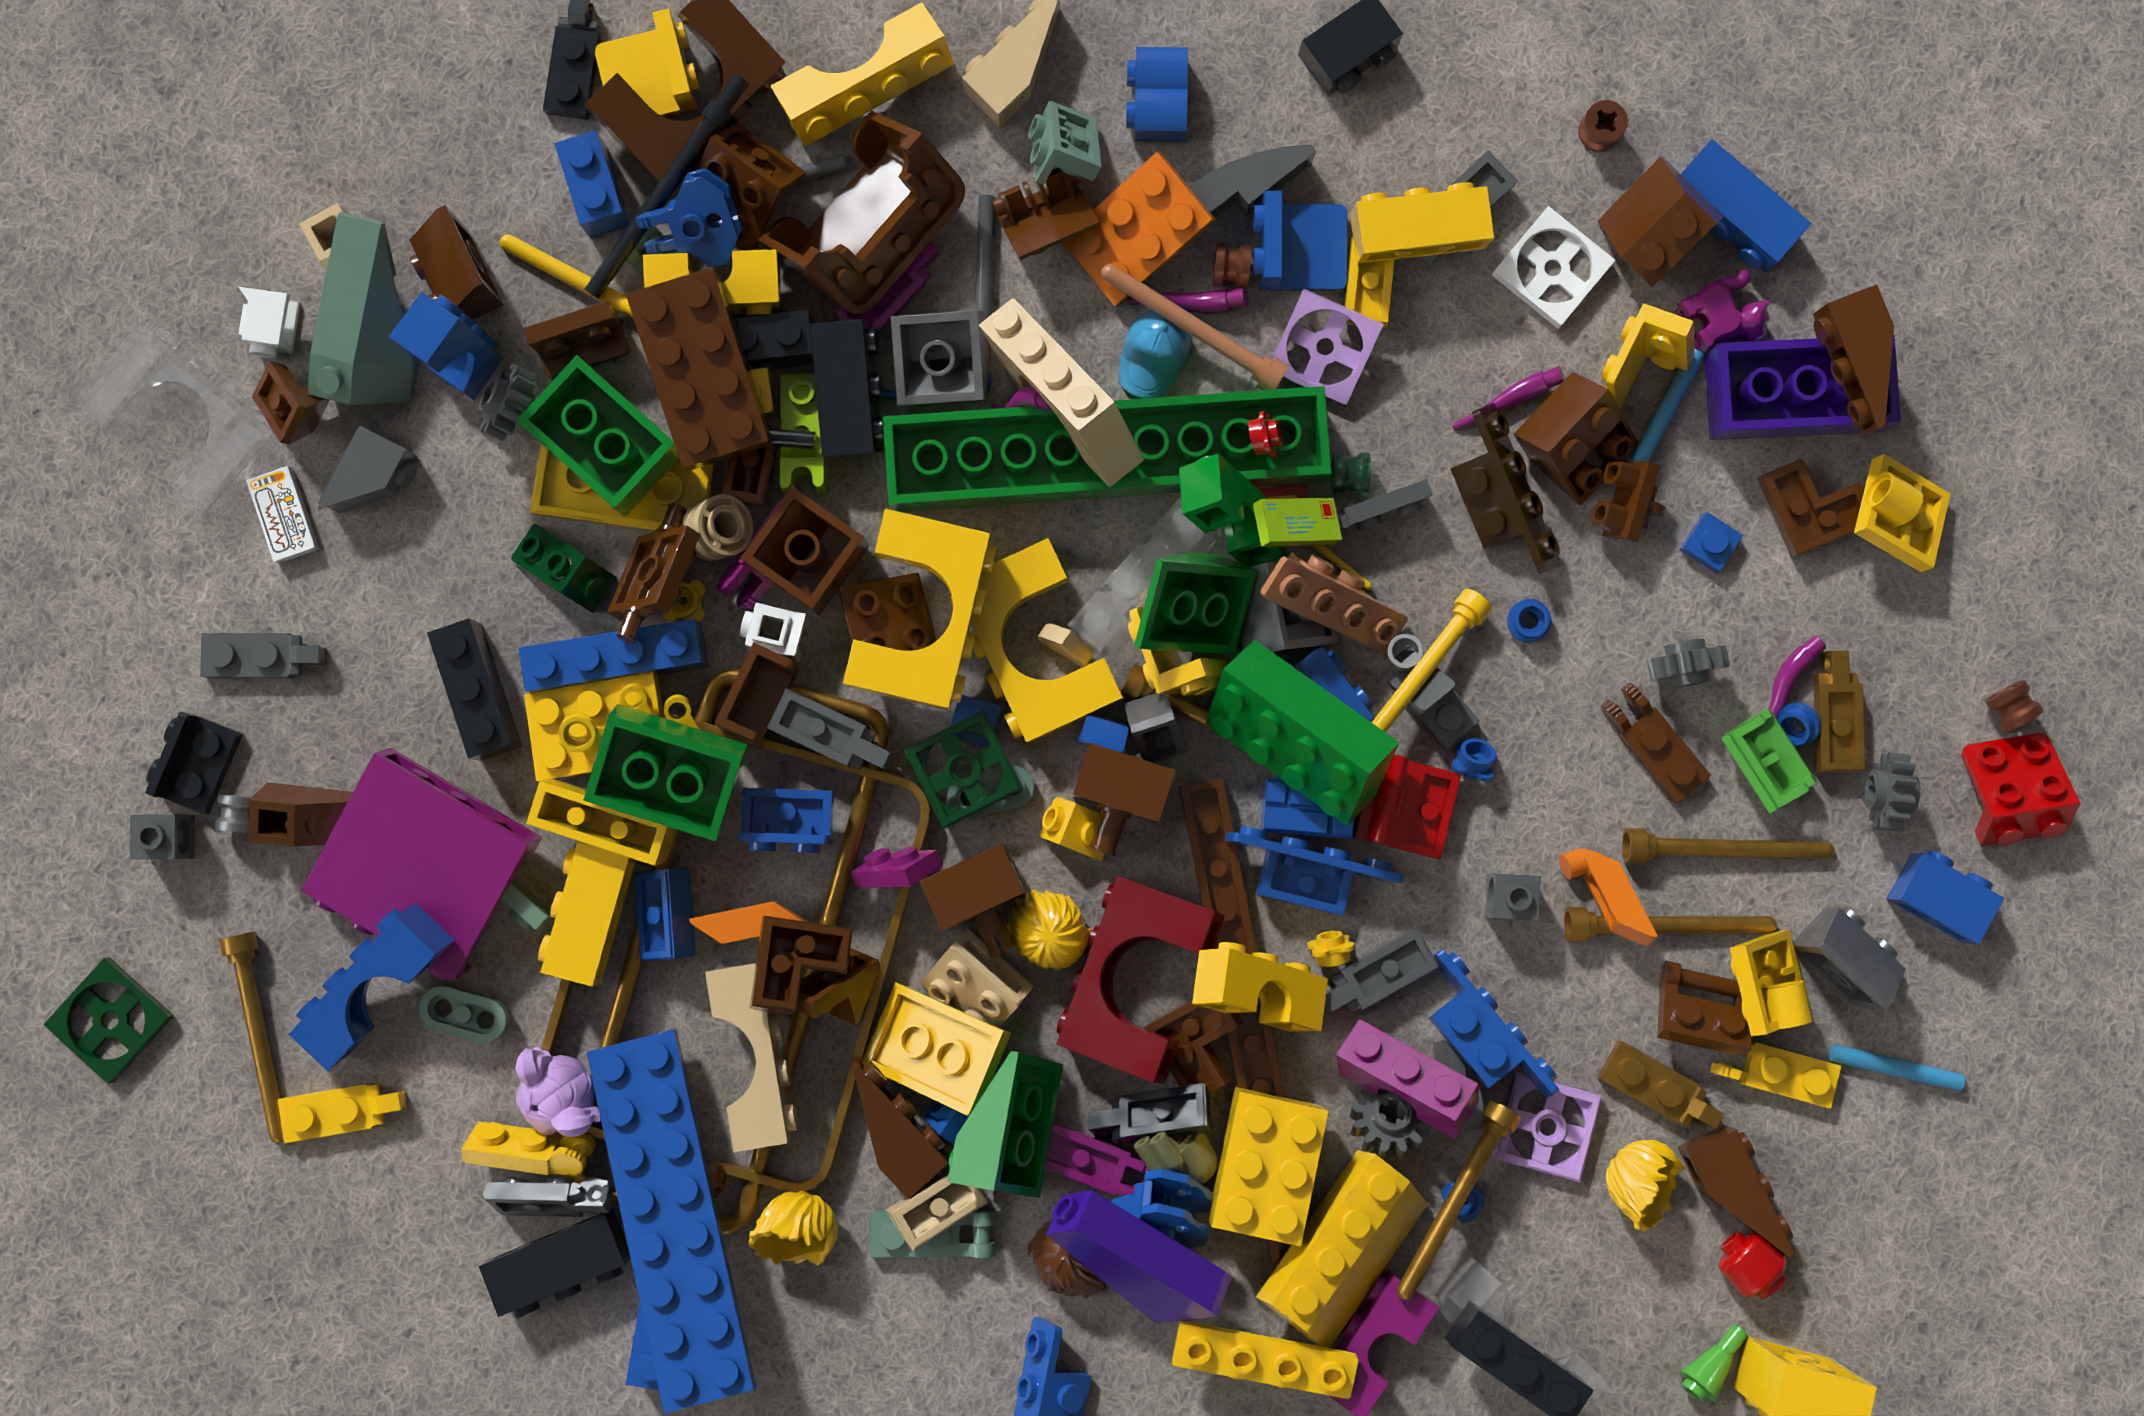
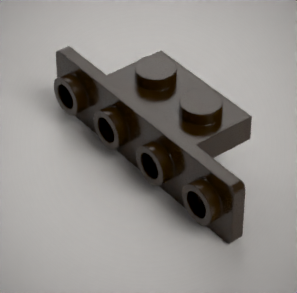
M1491 403L1472 411L1488 453L1450 469L1483 548H1488L1522 534L1537 571L1541 574L1560 564V547L1554 534L1548 532L1542 518L1543 506L1539 496L1534 491H1531L1526 480L1524 459L1518 451H1514L1508 436L1510 432L1508 421L1503 412L1497 410L1496 405Z

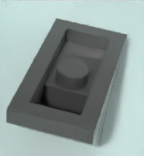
M1437 667L1407 706L1445 750L1480 720L1454 691L1453 688L1457 684ZM1412 670L1401 671L1388 684L1396 691Z

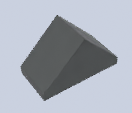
M1154 693L1124 703L1130 729L1143 760L1155 763L1186 752L1167 694Z

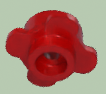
M1260 411L1259 418L1250 420L1248 423L1253 450L1256 455L1267 453V455L1271 454L1272 458H1277V446L1283 445L1279 422L1277 419L1271 420L1270 415H1266L1265 411Z

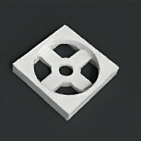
M1548 206L1494 270L1492 276L1559 329L1614 263L1615 259ZM1545 231H1558L1566 237L1556 251L1546 252L1532 239L1536 234ZM1579 249L1586 253L1590 259L1591 271L1586 283L1570 271L1569 261ZM1519 254L1535 266V277L1526 287L1523 286L1518 275L1517 259ZM1551 260L1558 262L1561 267L1560 273L1557 276L1548 275L1544 269L1546 262ZM1550 285H1558L1573 297L1571 300L1560 303L1546 302L1539 299Z

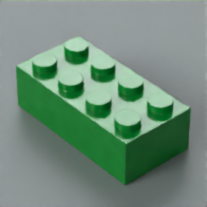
M1253 640L1223 669L1206 720V724L1220 737L1228 739L1247 753L1253 761L1265 766L1284 780L1290 788L1298 790L1317 804L1327 815L1335 817L1346 826L1377 795L1400 743L1256 640Z

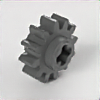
M512 363L507 372H502L501 377L495 376L486 386L479 403V410L483 412L479 418V422L482 423L479 428L480 432L504 442L507 434L512 435L514 429L519 430L523 427L516 420L536 399V395L532 394L536 387V383L533 382L536 374Z
M1699 638L1664 646L1665 656L1647 660L1650 681L1670 678L1672 687L1676 688L1711 681V670L1730 666L1726 645L1706 648L1705 639Z
M1888 752V754L1882 753L1880 764L1875 763L1874 770H1871L1868 774L1864 789V802L1866 807L1871 809L1869 820H1874L1875 829L1902 831L1904 820L1910 821V814L1914 813L1918 806L1921 787L1919 777L1913 774L1916 764L1910 763L1911 755Z
M1362 1089L1357 1099L1358 1104L1352 1105L1349 1115L1355 1121L1351 1129V1135L1355 1137L1365 1136L1361 1150L1365 1152L1376 1146L1379 1148L1378 1156L1383 1160L1386 1158L1388 1150H1393L1395 1156L1400 1161L1404 1159L1407 1146L1409 1149L1418 1152L1422 1144L1421 1137L1427 1136L1430 1125L1418 1119L1415 1109L1395 1093L1382 1089L1377 1096ZM1386 1118L1392 1119L1393 1122H1392V1123L1387 1122V1121H1386Z

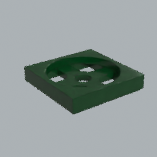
M984 710L904 749L943 829L1023 790ZM959 732L979 734L989 740L991 746L975 754L964 752L956 734ZM940 742L948 758L946 767L927 777L925 767L928 755L934 745ZM960 761H967L972 766V773L967 778H959L955 773V766ZM999 762L1002 767L1000 784L996 792L987 797L978 779L982 770ZM952 785L962 787L971 805L966 808L951 807L941 802L936 793Z
M107 957L98 963L43 1025L109 1084L114 1083L174 1015L114 960ZM101 982H115L127 987L114 1003L105 1002L93 991V988ZM139 1002L142 1004L145 1017L142 1034L130 1024L129 1016L130 1012ZM78 1005L92 1016L93 1024L81 1039L71 1029V1014ZM109 1011L116 1013L118 1016V1024L112 1029L105 1027L102 1021L104 1014ZM112 1037L119 1040L129 1050L126 1054L114 1059H102L95 1053L107 1038Z

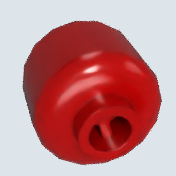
M1738 1230L1730 1235L1720 1246L1724 1254L1718 1264L1719 1270L1746 1298L1758 1296L1761 1300L1766 1299L1776 1292L1788 1278L1785 1273L1787 1267L1786 1257L1754 1231L1743 1235Z

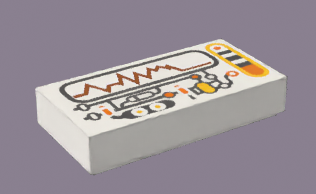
M285 466L246 480L273 562L279 564L319 550L293 468Z

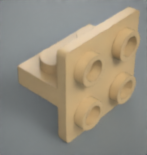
M968 928L920 982L928 991L930 997L998 1028L1019 1007L1022 1000L1034 987L999 955L990 958L985 943Z

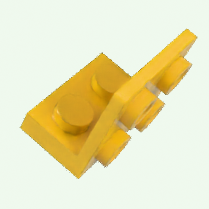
M1643 303L1637 317L1630 316L1621 334V341L1624 342L1618 356L1612 354L1607 360L1602 373V379L1605 380V388L1610 391L1621 410L1646 357L1651 358L1654 364L1664 369L1674 370L1677 367L1688 371L1695 357L1694 321Z

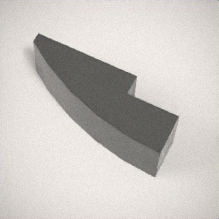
M1311 144L1285 146L1257 152L1229 162L1209 172L1189 185V187L1214 218L1234 203L1246 216L1254 210V205L1261 204L1264 191H1278L1313 163L1316 150Z

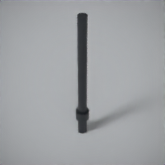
M735 73L716 101L712 99L709 101L701 113L704 118L584 288L588 293L597 299L601 297L648 230V228L640 229L635 218L640 214L664 207L708 144L709 139L718 128L723 130L733 116L729 112L749 85L742 77Z

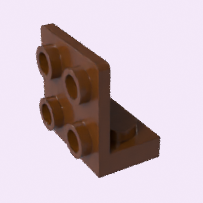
M738 122L709 139L697 170L706 168L729 184L742 223V229L736 246L743 251L757 249L759 245L758 240L764 234L778 200L798 188L806 174V171ZM712 213L714 217L721 218L718 214Z

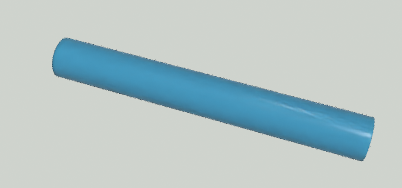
M1695 349V357L1688 371L1678 369L1630 461H1650L1705 357L1702 352Z
M1832 1044L1830 1048L1829 1061L1955 1091H1962L1965 1085L1964 1074Z

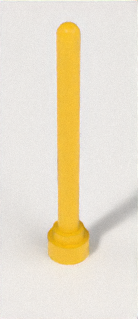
M507 234L501 237L500 247L504 251L600 302L608 301L615 310L634 319L626 295L608 286L601 297L597 299L584 289L592 277L512 235Z
M1464 589L1453 603V619L1371 723L1387 732L1466 629H1472L1475 625H1481L1491 613L1492 606L1481 594L1471 589Z

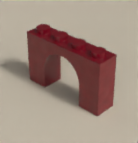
M1117 876L1115 883L1110 884L1104 894L1102 908L1105 911L1100 925H1096L1089 935L1087 950L1090 952L1085 966L1079 968L1073 979L1072 992L1075 994L1069 1009H1065L1057 1024L1059 1038L1056 1045L1152 1083L1165 1084L1180 1041L1141 1027L1124 1016L1113 994L1115 969L1122 956L1129 949L1149 940L1166 941L1198 954L1199 950L1214 949L1225 915Z

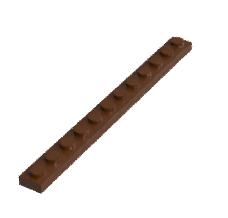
M1219 778L1179 786L1202 907L1225 915L1214 949H1218L1221 942H1230L1246 946L1245 953L1251 955L1252 953H1257L1236 844L1225 841L1227 832L1234 831L1224 780ZM1258 996L1256 1012L1238 1013L1243 1022L1237 1028L1227 1033L1236 1085L1243 1089L1285 1097L1272 1027L1259 1023L1261 1004ZM1266 1239L1272 1271H1274L1291 1247V1244Z

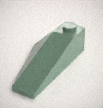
M340 212L337 216L310 353L308 395L348 405L403 403L412 400L416 357L389 338L406 313L404 305H400L394 282L396 270L385 222Z

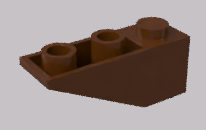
M1876 284L1829 302L1813 314L1815 319L1813 324L1815 335L1822 345H1826L1832 360L1830 365L1832 376L1839 386H1843L1849 400L1847 406L1849 417L1856 427H1860L1863 436L1885 426L1894 334L1893 321Z
M267 782L250 799L249 842L292 847L325 845L353 792Z
M855 1056L851 1063L878 1168L909 1199L949 1163L943 1150L947 1143L930 1124L924 1129L917 1122L914 1116L918 1112L903 1094L899 1093L894 1097L887 1090L884 1084L888 1080L874 1063L870 1061L864 1065Z
M1724 1125L1677 1147L1698 1190L1749 1230L1761 1235L1782 1254L1788 1257L1794 1255L1789 1240L1793 1239L1791 1228L1783 1215H1776L1769 1200L1774 1198V1192L1763 1173L1757 1174L1751 1158L1755 1156V1151L1744 1132L1739 1133L1737 1129Z

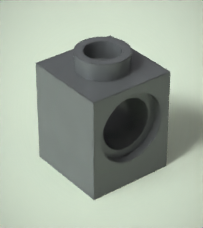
M130 815V860L194 859V815Z
M1487 874L1485 918L1539 921L1541 876Z

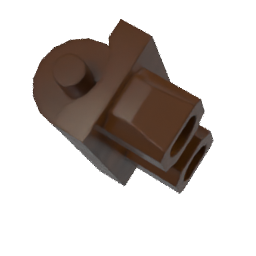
M1640 461L1607 463L1603 480L1604 484L1616 488L1612 502L1599 501L1594 506L1590 519L1591 523L1603 529V537L1613 540L1622 539L1638 542L1641 529H1647L1650 515L1664 516L1666 507L1655 502L1659 487L1654 486L1659 471V465Z

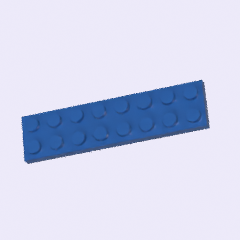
M675 1029L588 1051V1062L663 1412L665 1414L754 1390L757 1388L678 1032Z

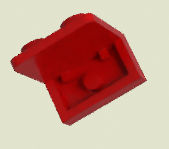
M2034 733L1968 744L1963 748L1961 753L1962 760L1984 806L1983 813L1975 829L1980 846L1992 844L2007 846L2022 839L2040 836L2048 839L2067 832L2081 803L2050 738L2046 734Z

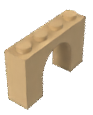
M1014 298L979 324L981 331L1011 383L1017 390L1029 385L1034 387L1060 419L1084 461L1109 488L1144 461L1115 402Z

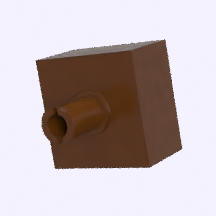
M1089 743L1073 792L1074 798L1098 805L1097 808L1101 810L1088 848L1115 856V850L1126 818L1131 819L1133 816L1155 824L1158 823L1176 770Z
M1000 843L919 881L941 931L969 919L970 923L975 921L988 949L990 958L1002 953L995 935H998L1005 951L1017 946L1013 942L999 909L1003 908L1002 903L1026 891L1004 844Z

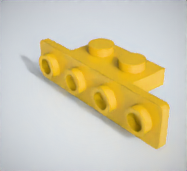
M1182 1320L1178 1325L1172 1364L1175 1367L1228 1376L1237 1380H1249L1270 1384L1279 1388H1291L1349 1399L1352 1394L1358 1356L1353 1352Z

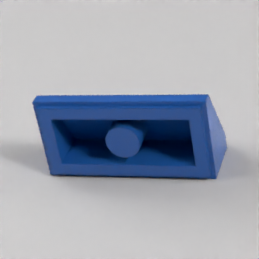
M679 868L634 872L640 961L679 959L695 956L694 925L689 920L693 918L689 869Z

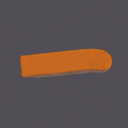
M1582 848L1559 855V865L1567 879L1570 880L1581 875L1584 877L1612 933L1646 947L1653 944L1658 935L1620 862Z
M777 901L689 919L692 925L721 944L760 936L761 922L764 915L807 922Z

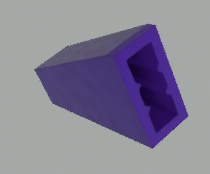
M1093 1190L1062 1195L1053 1209V1218L1046 1235L1154 1323L1217 1317L1232 1277L1226 1271Z

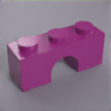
M1361 1019L1357 1021L1336 1054L1339 1075L1377 1096L1382 1089L1395 1093L1415 1109L1418 1119L1456 1140L1479 1104L1478 1083Z
M1388 1269L1384 1277L1378 1276L1365 1296L1368 1301L1359 1314L1354 1312L1339 1334L1343 1338L1335 1348L1356 1353L1358 1365L1351 1397L1349 1399L1329 1397L1356 1416H1367L1389 1384L1383 1373L1369 1364L1368 1351L1372 1342L1383 1334L1393 1333L1402 1336L1415 1345L1440 1308L1433 1299L1418 1289L1410 1300L1400 1299L1397 1295V1287L1402 1278L1390 1269Z

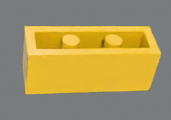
M1471 182L1456 183L1448 186L1447 191L1430 193V188L1428 187L1413 188L1405 191L1404 196L1387 198V194L1384 192L1370 193L1362 196L1361 201H1356L1350 212L1357 264L1486 249L1494 239L1487 186L1474 188Z
M555 779L539 781L526 824L654 866L667 861L677 829L583 801L586 789Z
M577 841L575 849L570 848L563 864V874L568 875L563 892L558 891L556 893L550 911V916L555 918L551 936H544L538 953V961L543 962L540 973L591 987L602 984L634 871L635 859Z

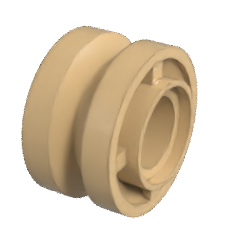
M725 494L715 495L694 504L687 510L682 522V526L687 525L700 533L695 547L696 556L706 561H718L742 552L746 549L753 536V520L749 510L740 500ZM714 521H716L721 528V536L717 533L715 529Z

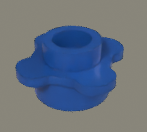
M1472 738L1456 745L1455 752L1457 753V758L1451 763V768L1454 772L1468 778L1479 779L1483 782L1493 779L1494 771L1492 770V765L1496 764L1498 756L1488 742Z

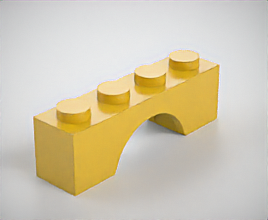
M921 2L884 23V39L881 47L862 66L842 73H826L807 65L771 85V88L786 119L802 145L806 147L932 76L939 74L941 71L954 65V61L944 34Z

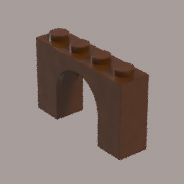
M692 0L677 15L711 53L717 64L720 76L717 98L735 73L749 83L746 90L729 112L733 115L730 121L733 124L736 123L752 108L747 99L758 89L765 95L771 89V85L781 80L783 76L777 70L786 62L730 0ZM618 73L584 104V107L657 184L704 118V116L693 120L677 121L659 115L645 103Z

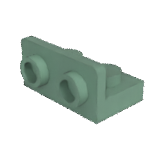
M1050 100L1043 114L1035 115L1028 132V138L1032 140L1030 163L1034 164L1035 182L1044 185L1054 166L1059 167L1070 176H1082L1094 181L1102 168L1096 118Z

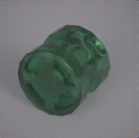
M1334 451L1331 464V494L1341 495L1344 491H1354L1358 496H1367L1371 476L1370 453L1360 452L1357 456H1347L1343 451Z

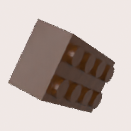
M709 267L627 293L626 297L682 468L691 471L773 445L774 442L719 273L713 267Z

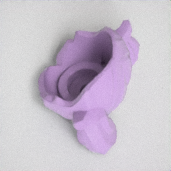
M541 1047L525 1048L521 1052L515 1066L518 1078L522 1081L517 1090L516 1103L526 1122L531 1124L541 1134L552 1135L559 1132L561 1135L572 1137L586 1133L593 1122L601 1121L599 1109L593 1106L596 1094L592 1076L582 1062L569 1056H551L547 1050H543Z

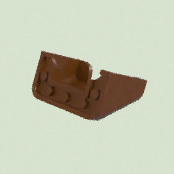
M872 110L857 126L851 140L852 151L864 166L815 223L808 229L802 222L793 217H783L775 221L758 240L767 250L776 249L781 262L852 314L866 313L877 304L960 208L965 197V185L961 177L923 133Z

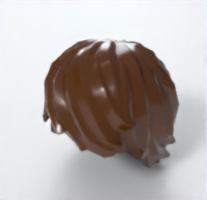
M1052 1218L1049 1222L1044 1223L1028 1244L1027 1254L1033 1257L1036 1272L1049 1291L1064 1294L1065 1296L1083 1295L1084 1298H1088L1090 1295H1094L1098 1289L1101 1291L1106 1289L1104 1281L1046 1235Z

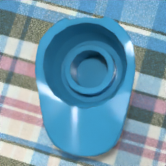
M1154 311L1147 312L1136 318L1124 340L1119 367V382L1122 388L1129 394L1141 399L1158 398L1164 395L1188 360L1192 345L1190 334Z

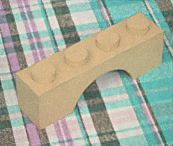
M756 963L705 972L712 1017L728 1021L740 1028L750 1040L755 1053V1074L749 1088L737 1101L726 1107L733 1152L787 1144L793 1138L792 1131L798 1130L794 1103L787 1104L785 1086L791 1085L788 1060H780L778 1042L784 1041L780 1014L773 1015V1013L750 1009Z

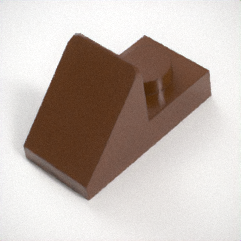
M273 361L268 362L252 395L254 402L280 443L288 445L311 434L315 430L330 401L308 395V389L299 387L286 365Z
M850 948L847 974L813 971L801 979L797 1011L814 1019L830 1013L853 1025L858 1024L880 970L879 959Z

